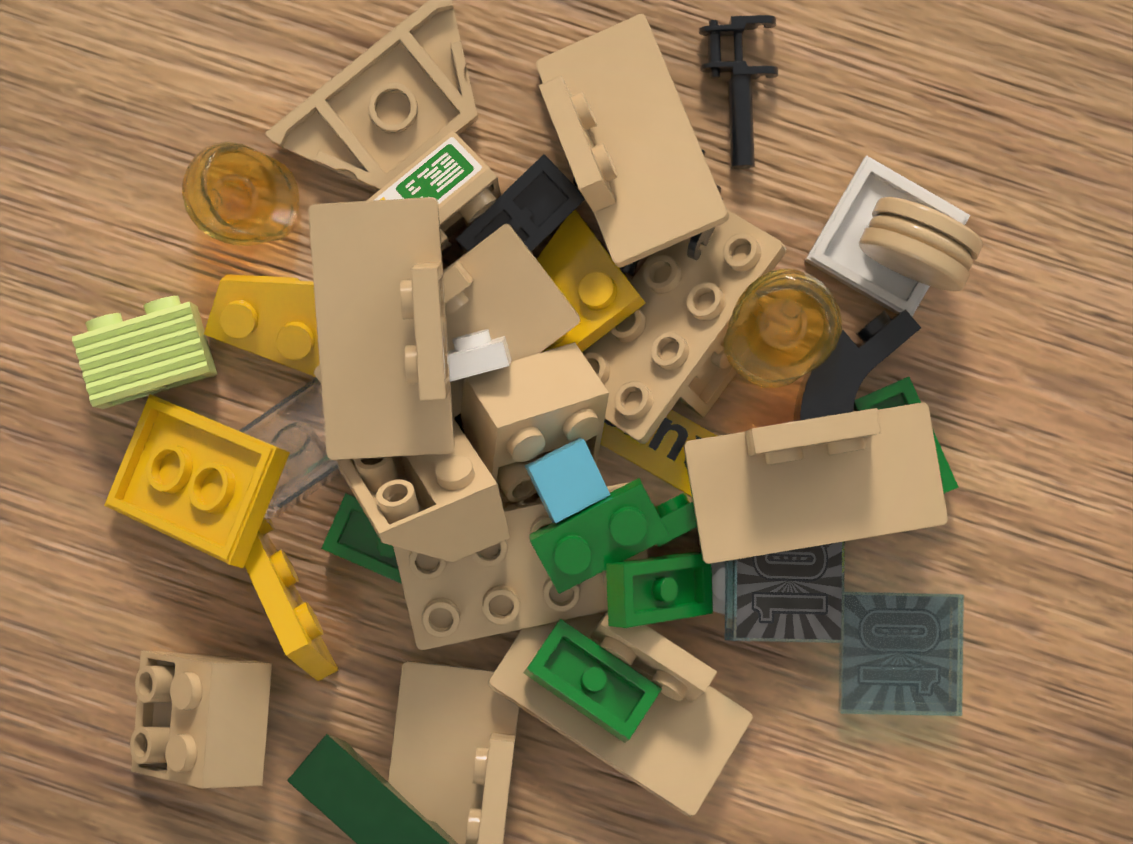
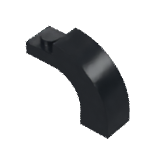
M905 309L891 319L885 311H882L856 333L863 341L858 347L844 330L833 336L815 356L804 375L796 398L794 421L853 412L856 394L869 372L921 329L909 312Z

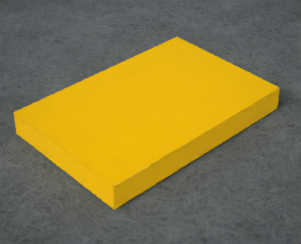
M149 394L104 506L229 565L244 568L290 452Z

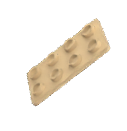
M638 14L537 60L536 67L543 84L538 86L578 188L594 212L611 258L617 267H624L728 221L729 214L645 15Z
M434 197L311 205L308 209L327 457L331 460L451 453L455 444L438 200Z
M727 210L729 214L728 221L715 227L707 246L700 244L699 250H701V255L698 260L687 256L691 237L649 255L630 281L646 304L582 352L609 391L605 419L641 444L649 441L678 400L704 418L774 322L753 297L782 259L787 249L780 240Z
M509 224L502 225L443 270L448 351L455 349L452 339L477 331L489 330L491 340L505 336L512 362L541 353L580 322L579 314ZM319 365V366L315 369L314 374H315L316 378H317V379L320 381V383H321V374H320V365ZM464 378L450 382L453 418L461 413Z
M916 403L880 410L874 408L757 427L745 432L690 440L684 444L703 561L708 564L945 525L948 521L930 411L926 403Z
M629 482L608 486L607 488L609 492H612ZM534 493L523 501H509L502 504L509 530V539L456 562H449L393 546L414 638L419 650L553 623L560 619L567 620L607 611L606 570L561 594L557 592L529 538V534L553 523L538 493ZM647 549L624 561L648 558Z
M608 610L603 616L595 613L563 620L662 688L631 738L624 743L523 673L557 622L522 629L489 679V687L688 817L695 815L753 718L751 712L709 686L717 671L646 625L629 628L608 626Z
M406 661L402 665L388 782L427 820L436 822L458 844H503L519 706L489 687L488 681L495 671Z

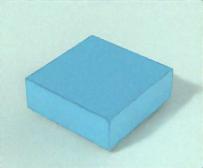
M578 438L525 465L547 514L554 523L611 495L585 440L582 438Z

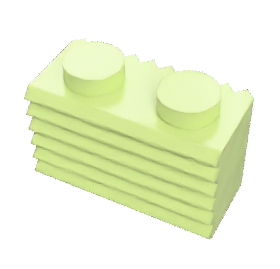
M169 296L143 305L146 313L143 316L123 321L121 313H113L87 321L85 324L88 332L73 336L72 342L76 349L79 366L82 370L92 407L100 409L110 408L146 397L149 394H157L218 375L207 337L204 335L205 330L198 306L191 302L181 304L179 296Z

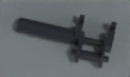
M731 16L729 25H718V20H710L709 26L699 28L700 35L708 36L709 62L700 66L701 72L711 73V78H719L720 73L731 72V79L728 81L731 168L734 169L755 167L752 80L758 79L763 75H766V78L778 76V67L748 66L746 61H743L742 35L744 30H754L759 25H764V28L775 27V16ZM720 36H734V61H721Z

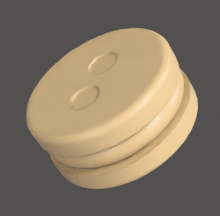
M896 197L880 198L872 212L873 218L869 223V227L864 229L860 238L859 247L881 265L917 282L948 291L962 290L970 276L969 270L972 267L973 260H977L983 243L980 237L964 224L927 206Z

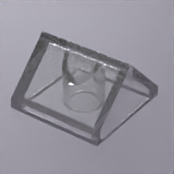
M316 377L239 430L290 452L264 516L265 519L278 518L341 474L337 461L327 457L322 387Z

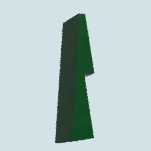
M329 734L322 738L287 780L356 844H458L436 822L427 820L346 741Z

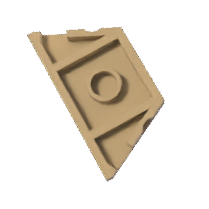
M428 0L266 131L265 135L274 145L377 191L388 184L452 130L457 135H460L478 120V114L452 0Z

